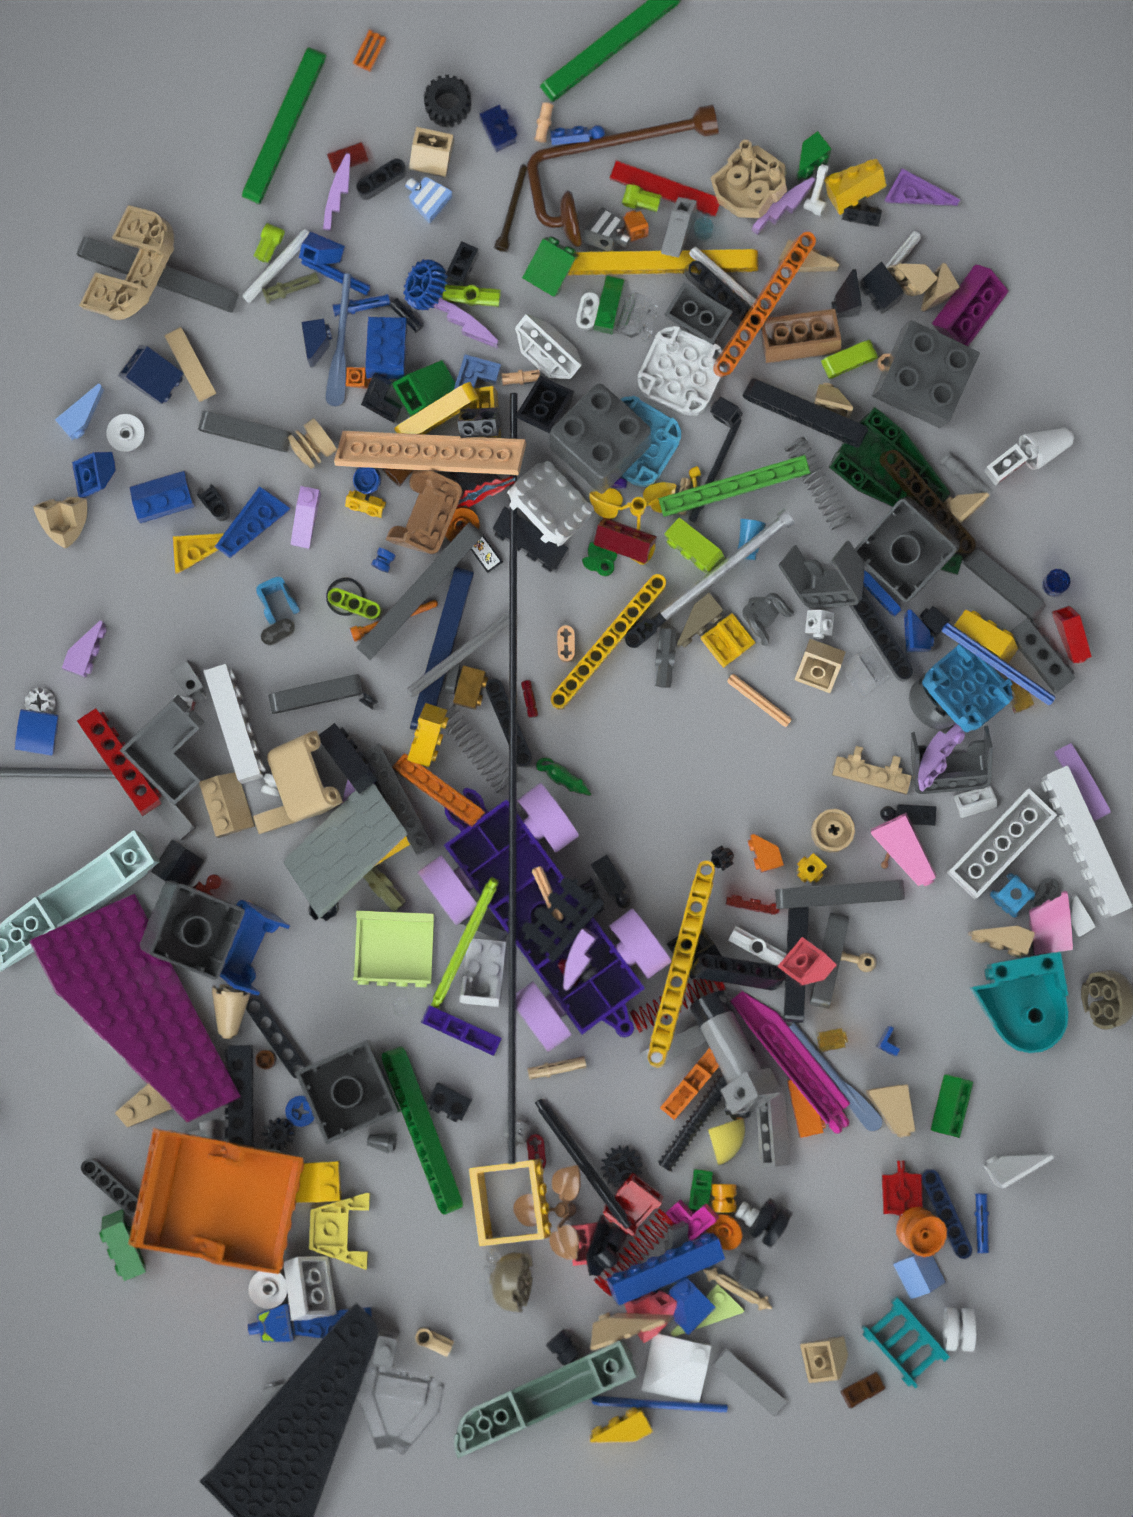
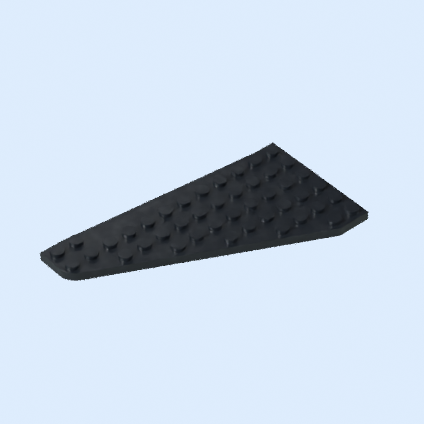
M357 1302L337 1321L220 1460L200 1479L199 1482L233 1517H314L378 1338L376 1322Z

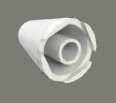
M1067 428L1025 433L1020 436L1019 447L1028 457V460L1025 462L1026 465L1032 470L1040 469L1073 444L1074 435Z

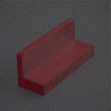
M604 518L597 525L594 545L646 563L650 548L655 544L657 536Z

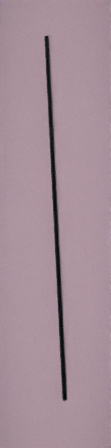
M514 392L510 393V439H517V418H515L517 414V393ZM510 475V477L514 476V478L510 479V482L517 481V475ZM510 507L508 1165H516L517 508L513 510Z

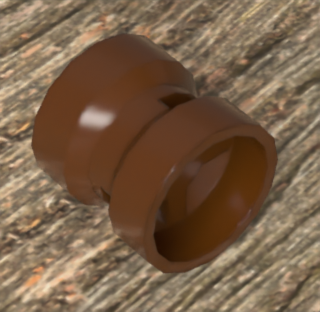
M262 1050L256 1055L255 1062L261 1069H271L276 1064V1056L272 1051Z

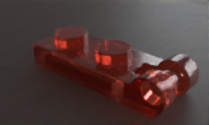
M731 894V897H727L725 902L726 906L769 915H776L780 911V909H776V903L764 905L761 904V900L750 898V901L742 900V896Z

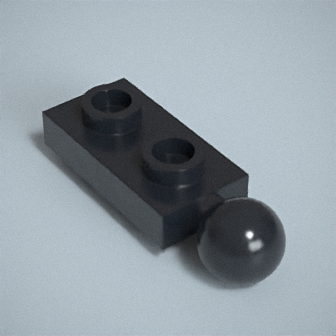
M898 804L897 810H894L891 806H885L880 811V816L884 821H889L907 813L912 825L936 826V806Z
M608 855L590 864L610 897L616 895L617 906L620 908L629 907L631 898L628 894L622 892L627 887Z

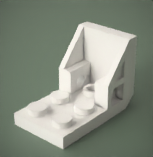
M472 939L466 952L460 994L461 1004L500 1007L506 942Z

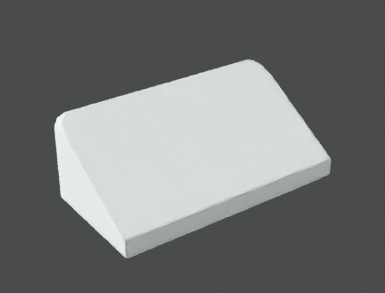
M991 785L984 789H975L954 795L961 818L997 807V799Z

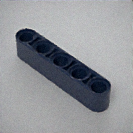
M925 1169L921 1173V1182L937 1217L946 1226L947 1240L955 1256L967 1259L972 1254V1246L937 1171ZM932 1172L935 1180L932 1183H927L925 1176L927 1173ZM940 1190L943 1193V1198L940 1201H935L933 1194L935 1191ZM946 1208L950 1209L951 1216L948 1219H943L942 1211ZM957 1226L959 1234L956 1237H951L950 1229ZM962 1244L967 1246V1252L964 1255L958 1253V1247Z

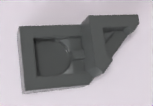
M682 1221L668 1227V1240L664 1241L665 1251L681 1247L688 1240V1224Z

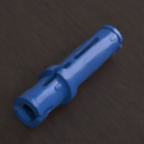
M386 294L356 301L351 299L348 302L347 314L352 313L353 315L358 311L389 306V295ZM341 303L333 304L335 316L340 315Z
M987 1193L975 1194L976 1211H974L977 1229V1253H989L988 1216L990 1211H988ZM981 1205H983V1221H981ZM982 1225H983L984 1242H982V1231H981V1226H982Z

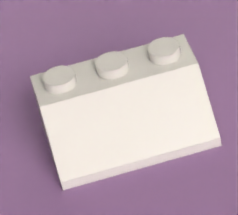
M328 1256L296 1257L285 1261L284 1271L291 1320H309L336 1315Z

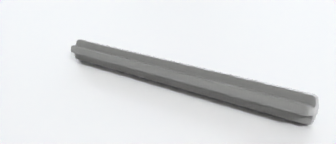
M506 612L407 688L408 694L411 697H415L509 625V612Z

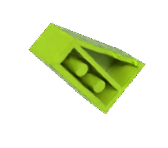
M680 517L664 533L667 539L666 543L674 550L677 548L686 560L693 562L705 574H708L725 560L722 551Z

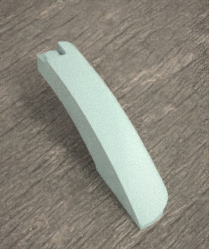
M133 830L89 864L43 894L33 898L0 924V972L34 952L29 943L31 939L100 909L148 874L147 871L160 863L151 848L152 844L139 831Z

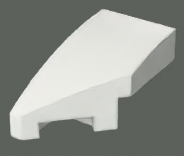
M1074 894L1071 898L1073 901L1070 907L1071 925L1076 935L1080 937L1094 929L1095 925L1078 896Z

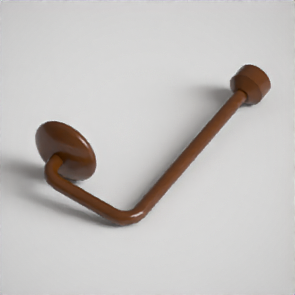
M714 105L698 107L691 119L536 151L527 163V172L538 221L549 228L563 227L564 233L571 244L575 247L582 245L574 197L571 191H565L560 202L561 216L552 217L546 212L538 169L542 161L694 129L703 137L718 135L719 130Z

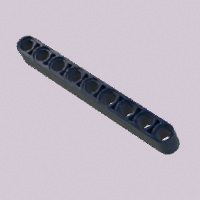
M455 566L425 674L452 654L474 571ZM446 673L419 693L410 725L411 730L417 729L418 719L425 703L437 706Z

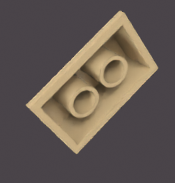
M235 772L199 782L217 838L255 827L242 783L238 781Z

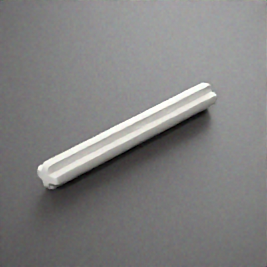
M304 229L244 292L242 296L247 302L250 303L262 291L261 288H265L301 249L303 241L310 233L308 230Z
M697 247L691 249L689 255L694 260L702 262L749 308L752 307L756 299Z

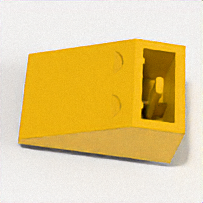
M632 1407L625 1411L626 1415L619 1418V1416L610 1419L607 1426L602 1428L600 1425L592 1429L589 1440L591 1443L636 1442L652 1433L653 1430L642 1408Z

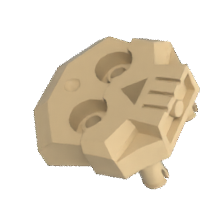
M743 140L739 145L740 149H736L727 159L728 164L710 179L718 203L737 217L761 218L767 213L772 203L778 202L787 192L785 181L787 174L786 166L758 145L752 147L749 140Z

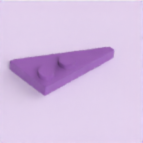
M902 169L884 202L957 206L960 199Z

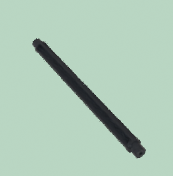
M542 1098L536 1101L535 1105L539 1109L538 1111L579 1166L603 1202L609 1207V1210L619 1224H622L625 1230L631 1227L633 1224L628 1219L627 1213L619 1202L616 1201L614 1195L593 1166L587 1161L585 1155L559 1122L549 1105L545 1104Z

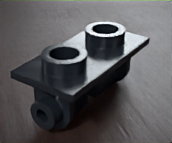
M857 204L854 207L850 205L844 209L841 220L879 227L882 210L879 207L865 205V210H861L862 205Z

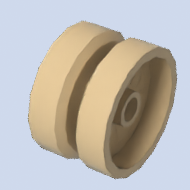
M829 809L820 813L813 821L811 827V837L815 845L822 851L829 853L845 849L851 843L855 834V826L851 817L838 809ZM834 828L836 833H829V830Z

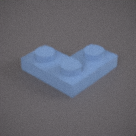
M464 355L454 390L468 382H471L475 388L477 379L496 384L501 364Z

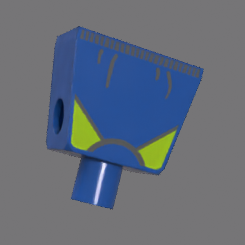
M289 1303L258 1313V1322L248 1324L249 1335L260 1334L262 1342H292L295 1340Z

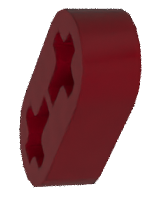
M532 1134L527 1139L528 1160H534L535 1154L538 1153L539 1159L543 1160V1169L546 1165L544 1140L539 1134ZM533 1137L541 1140V1144L538 1145V1151L535 1152L534 1146L530 1145Z

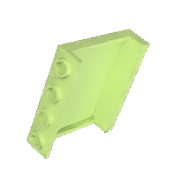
M356 911L357 926L353 981H358L357 985H369V981L377 982V986H388V982H394L396 986L408 987V983H415V987L427 988V984H431L434 914Z

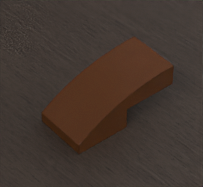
M877 1371L842 1389L840 1393L850 1409L864 1400L872 1398L886 1388Z

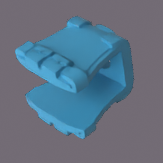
M282 577L272 578L256 587L257 595L265 607L264 615L269 624L277 622L266 596L281 589L293 614L295 615L300 611L297 602L290 596L289 589Z
M1009 873L1006 877L1010 881L1000 892L992 890L990 897L995 900L994 902L999 907H1002L1001 909L1004 912L1009 913L1011 917L1015 918L1019 915L1018 911L1028 900L1032 901L1035 898L1036 892L1029 888L1017 874ZM1018 888L1021 891L1020 899L1016 900L1011 897L1012 889Z

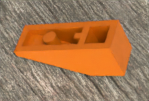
M787 1080L799 1137L803 1138L823 1133V1128H826L825 1121L792 1080Z

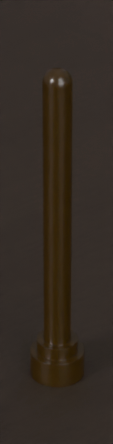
M526 165L520 166L501 236L496 239L494 249L501 252H508L510 247L508 236L526 176Z

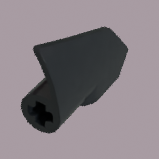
M601 1215L586 1254L589 1276H601L604 1269L613 1267L619 1260V1256L616 1253L619 1252L627 1238L623 1230L610 1228L604 1215Z

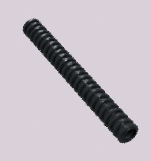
M749 1044L750 1047H751V1049H752V1051H753V1052H756L755 1047H753L751 1044ZM721 1071V1075L717 1076L718 1079L713 1081L714 1085H711V1089L706 1091L707 1095H704V1099L699 1101L700 1105L696 1106V1111H692L693 1115L689 1116V1121H685L686 1125L682 1126V1131L679 1130V1135L675 1136V1141L672 1140L673 1144L668 1146V1151L665 1150L666 1154L661 1156V1161L658 1160L659 1165L667 1171H673L672 1167H675V1163L680 1161L679 1157H682V1153L687 1151L686 1147L690 1146L689 1143L694 1141L693 1137L697 1136V1131H701L700 1127L704 1126V1121L707 1122V1117L711 1116V1111L714 1112L713 1108L718 1106V1101L721 1102L720 1098L723 1096L721 1089L728 1085Z

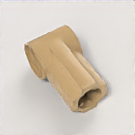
M428 1327L419 1328L415 1334L417 1344L446 1357L454 1343L453 1340L430 1330ZM421 1332L429 1333L430 1337L427 1341L423 1342L418 1338Z

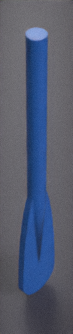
M594 1396L591 1398V1403L597 1406L644 1407L727 1413L728 1406L723 1404L639 1400L609 1396Z

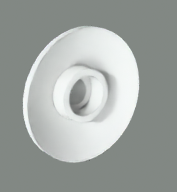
M122 414L110 421L106 435L113 448L118 451L129 452L141 445L145 431L143 424L137 417L130 414ZM124 432H130L129 437H124Z
M259 1271L252 1277L249 1283L250 1298L261 1308L271 1309L279 1306L287 1296L286 1279L281 1273L278 1275ZM266 1285L272 1286L271 1292L266 1291Z

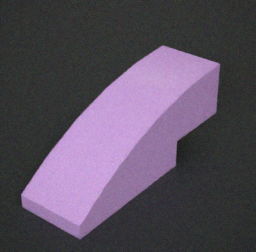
M587 928L581 930L569 953L564 975L565 990L571 989L593 958L587 951L595 942L597 936Z

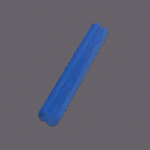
M303 259L301 260L302 265L343 284V277L346 273L327 264L314 265ZM351 276L350 288L367 295L371 289L370 285Z

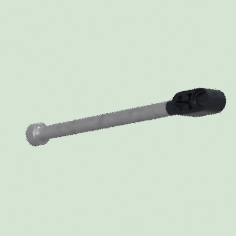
M782 509L776 514L778 518L655 616L651 619L643 620L629 631L625 636L626 644L631 648H637L657 632L659 626L784 527L787 529L792 527L795 522L787 511ZM645 623H653V631L651 633L646 631L644 633L646 638L643 639L642 635L636 630L640 628L642 631L646 628ZM631 634L639 636V642L636 645H631L628 641Z

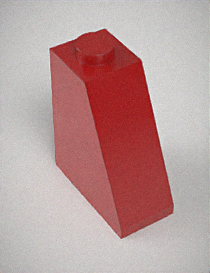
M1070 606L1052 611L1053 619L1068 658L1073 663L1079 664L1092 657L1081 616Z

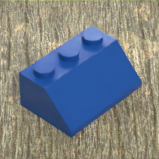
M184 471L129 487L132 504L140 524L195 507Z

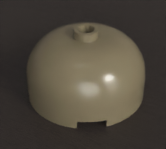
M1102 970L1089 975L1086 983H1083L1081 988V1000L1084 1012L1089 1011L1090 1017L1094 1021L1093 1024L1100 1029L1108 1030L1127 1023L1133 1016V985L1129 979L1114 970ZM1089 993L1093 998L1103 996L1102 1000L1092 1002L1090 1007L1088 1005Z
M519 1252L505 1254L498 1260L493 1273L490 1275L489 1283L491 1284L493 1299L500 1308L506 1311L522 1313V1306H527L533 1281L531 1270H529V1267L533 1266L530 1254Z

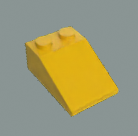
M340 1161L304 1163V1169L300 1173L299 1178L300 1188L296 1192V1203L341 1201Z

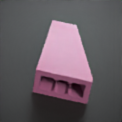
M907 813L871 829L872 836L918 886L922 884L927 886L934 882L936 872Z

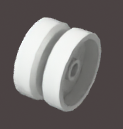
M945 1307L943 1317L944 1349L946 1351H956L960 1341V1347L963 1351H974L976 1337L974 1308H962L959 1317L958 1310L955 1307Z

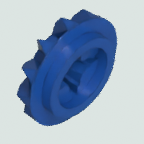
M296 1096L287 1103L285 1114L292 1125L304 1127L313 1122L314 1115L305 1096ZM303 1103V1109L309 1113L302 1114L299 1120V1113L293 1111V1109L300 1108Z

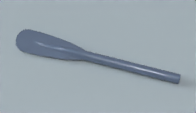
M344 274L337 345L332 358L325 399L331 406L341 405L345 398L346 364L344 341L351 274Z
M796 1023L790 1025L789 1028L838 1085L841 1093L850 1102L849 1107L863 1126L869 1131L878 1130L883 1123L881 1115L857 1090L843 1081Z

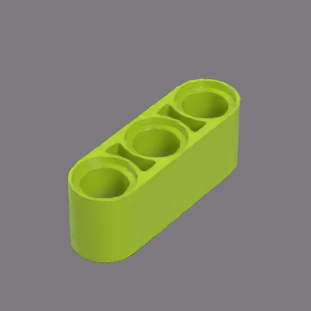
M866 340L823 359L821 363L828 379H832L876 360L878 355L872 341Z
M333 588L328 593L330 604L368 620H377L381 615L380 606L373 601L339 588ZM336 592L342 595V599L339 602H333L331 599L332 595ZM356 599L360 602L357 609L349 607L351 600ZM375 606L378 609L375 616L367 614L369 607Z

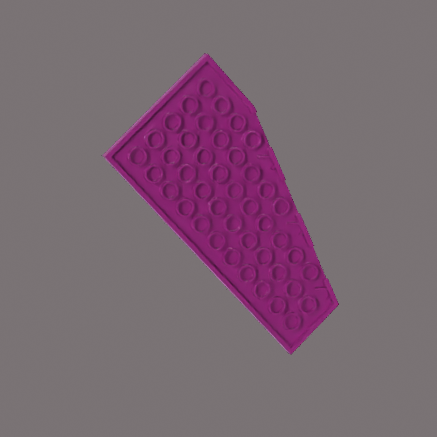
M135 893L31 939L29 943L55 993L67 1002L82 1017V1020L102 1040H105L146 1083H149L187 1123L240 1098L172 964L153 957L140 948L141 939L149 920Z

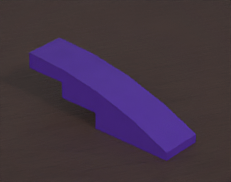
M428 1005L421 1020V1023L494 1056L502 1039Z

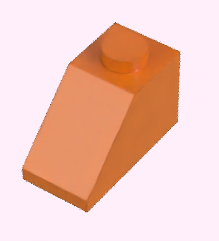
M636 210L627 212L626 216H623V221L626 224L625 230L627 235L631 237L630 242L648 237L649 226L642 212H636Z

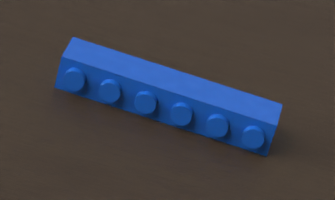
M706 1233L700 1236L699 1239L687 1241L681 1247L669 1249L658 1257H650L642 1264H635L628 1270L616 1272L607 1278V1282L613 1299L620 1306L725 1260V1256L719 1239L713 1233Z

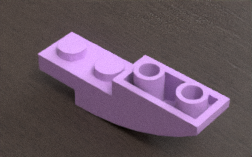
M955 724L946 734L939 731L928 745L922 757L918 774L919 789L922 792L933 784L939 774L945 771L947 767L946 757L951 754L957 744L964 740L965 733L959 725Z

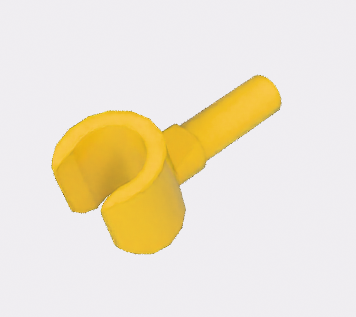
M696 466L689 470L693 488L698 487L696 477L701 476L699 467Z

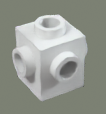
M807 610L805 633L813 635L815 639H824V636H832L834 613L824 610Z

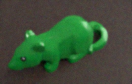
M541 758L536 762V769L546 772L547 776L555 784L565 786L570 792L574 791L578 794L591 795L583 780L571 774L566 767L555 763L550 758ZM545 761H549L552 763L549 765H542V763Z

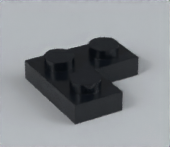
M375 373L372 376L361 405L394 423L398 418L402 405L386 396L392 381Z

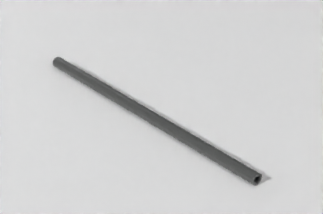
M0 767V777L116 779L110 769ZM136 773L127 775V779H134L136 777Z

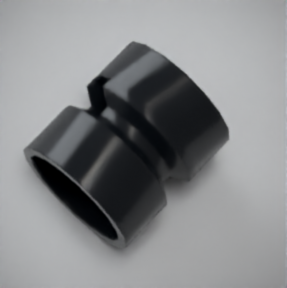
M562 1329L545 1345L552 1354L557 1353V1359L563 1366L568 1364L582 1350L576 1341L570 1340L571 1336L565 1329Z

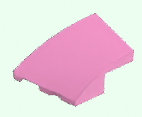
M1067 891L1062 892L1058 898L1052 901L1049 899L1043 902L1042 905L1029 910V927L1032 932H1035L1033 938L1034 955L1073 950Z

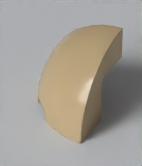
M67 497L65 500L58 502L55 499H51L33 506L36 517L44 531L61 547H69L82 532L87 517V500L85 498Z

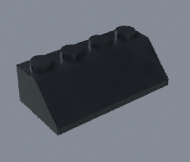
M504 506L493 526V532H495L494 536L499 540H507L509 542L510 509ZM517 514V551L522 550L527 553L526 557L531 561L536 562L537 560L542 563L541 567L546 571L557 573L569 555V548L565 545L557 546V544L550 541L545 543L540 539L544 535L542 531Z

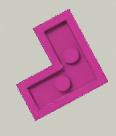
M681 1199L665 1212L674 1223L678 1224L684 1221L688 1224V1238L690 1241L697 1238L719 1218L707 1203L693 1213Z

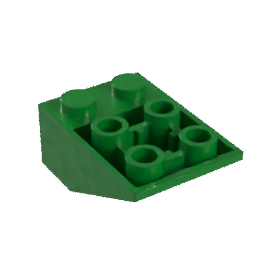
M443 360L407 374L393 382L392 387L409 417H412L452 392L456 383Z

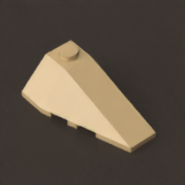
M609 1312L598 1316L599 1320L593 1323L591 1349L593 1351L611 1345L624 1337L625 1339L640 1333V1331L645 1332L670 1322L674 1317L673 1315L616 1313L610 1315Z

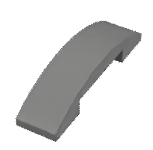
M698 1024L673 1036L666 1062L707 1042ZM649 1049L639 1054L649 1071L655 1067L648 1061ZM655 1053L652 1056L654 1063H659L662 1060V1055L659 1053Z

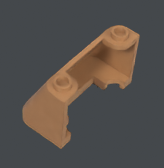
M413 470L409 484L411 489L419 493L406 527L393 526L388 532L386 541L420 552L435 554L442 545L460 500L462 488L457 482L434 471Z

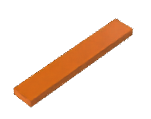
M404 753L392 766L397 773L471 827L485 813L483 809L425 767L408 761L407 754Z

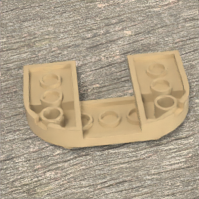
M129 205L112 237L118 243L140 248L126 279L121 280L95 272L79 305L85 310L106 315L113 320L126 319L138 312L149 302V298L174 250V232L170 223L155 212Z

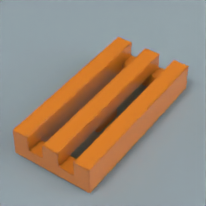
M369 29L353 64L371 72L387 40L386 37H382L380 34L374 33ZM371 37H373V40H372V42H371V44H370V46H369V48H368V50H367V52H366V54H365V56H364L362 62L360 63L359 61H360V59H361V57H362V55H363V53H364V51H365V49H366V47H367V45H368V43H369ZM377 40H380V43L378 44L368 66H366L365 64Z

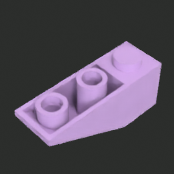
M99 621L68 650L62 669L85 678L87 674H91L94 666L92 660L94 656L98 655L100 638H104L107 630L106 624L103 621Z

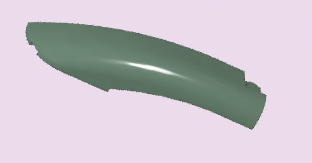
M620 1340L472 1408L462 1417L455 1433L454 1446L457 1458L463 1457L640 1376L632 1359L633 1354L623 1340Z

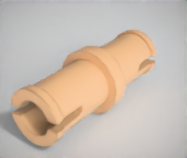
M542 103L540 117L536 122L538 127L534 138L535 141L546 143L548 129L552 124L550 119L554 105L551 103Z
M518 370V372L502 373L503 386L518 383L524 385L527 382H536L540 376V370Z

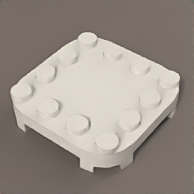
M673 326L659 331L638 373V390L648 399L688 416L699 415L707 407L721 378L713 371L714 363L722 353L721 347L715 343L711 345L705 340L681 330L680 327ZM720 363V370L723 372L725 363Z
M550 461L535 465L518 479L507 492L511 499L510 507L513 510L519 507L544 534L540 539L545 543L548 541L553 542L557 546L563 545L574 533L581 529L589 521L591 513L594 511L593 506L570 484L565 476L554 468Z

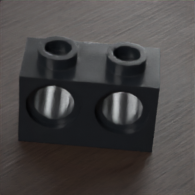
M498 407L461 409L457 421L460 438L498 436L501 425Z
M437 1082L427 1104L430 1105V1110L438 1114L442 1111L448 1114L446 1118L457 1123L458 1120H463L472 1099ZM438 1093H442L446 1098L445 1103L442 1105L435 1102V1096ZM455 1102L462 1104L463 1110L461 1113L453 1112L452 1105Z

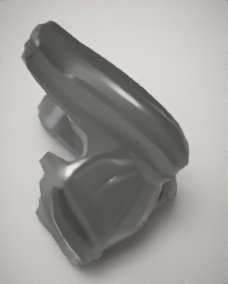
M770 593L766 597H752L742 610L743 617L748 622L752 631L761 639L763 646H768L770 641L765 628L774 622L778 613L785 617H791L794 614V611L776 593Z

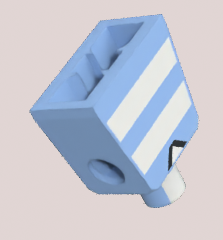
M427 177L420 183L411 178L405 185L412 192L409 196V201L428 223L434 220L453 197L451 190Z

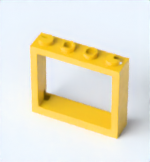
M541 1159L518 1161L516 1165L503 1163L469 1168L479 1246L549 1238L552 1224L549 1222L548 1217L550 1208L548 1202H546L547 1186L543 1180L544 1168L542 1169ZM529 1167L538 1233L493 1238L484 1172Z

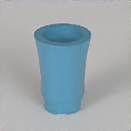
M740 519L738 549L765 528L766 523L750 519ZM759 548L745 559L756 560V553H758Z

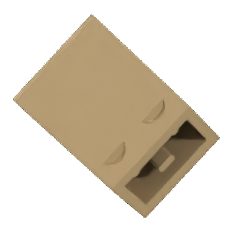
M1019 926L974 930L968 932V935L972 936L971 940L981 944L985 942L990 943L989 947L999 951L1003 949L1008 950L1007 954L1018 958L1028 954L1035 932Z

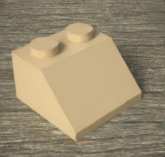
M809 639L794 680L831 693L846 652Z

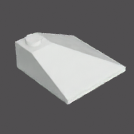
M1046 1153L999 1157L994 1155L986 1160L988 1164L984 1165V1168L995 1186L1004 1189L1054 1159V1157Z
M658 1333L651 1340L642 1391L699 1402L708 1366L711 1344Z

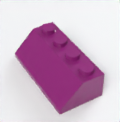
M975 264L959 288L934 319L932 325L939 333L969 346L1009 291L991 269Z

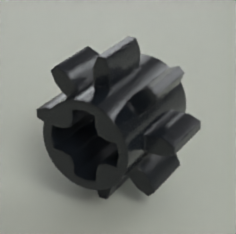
M721 845L711 851L713 855L711 862L715 868H721L724 871L734 864L732 861L734 854L731 849L724 848Z

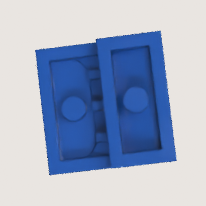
M21 709L17 725L15 750L52 756L55 748V736L58 731L59 715Z

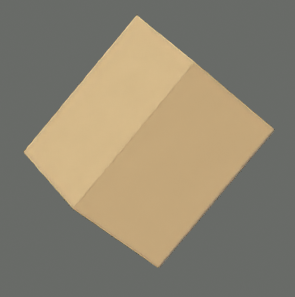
M942 263L933 272L938 279L925 291L921 311L923 312L945 302L959 288L957 281L945 263Z

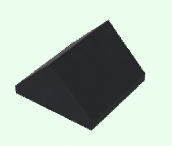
M171 840L159 858L160 863L154 866L151 872L165 882L172 880L188 886L204 862V859Z

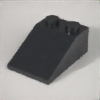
M540 375L515 418L550 434L552 427L565 415L570 407L574 391Z

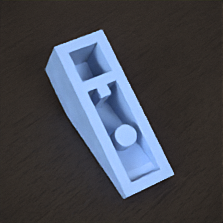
M99 383L55 419L72 440L82 437L88 428L104 392Z

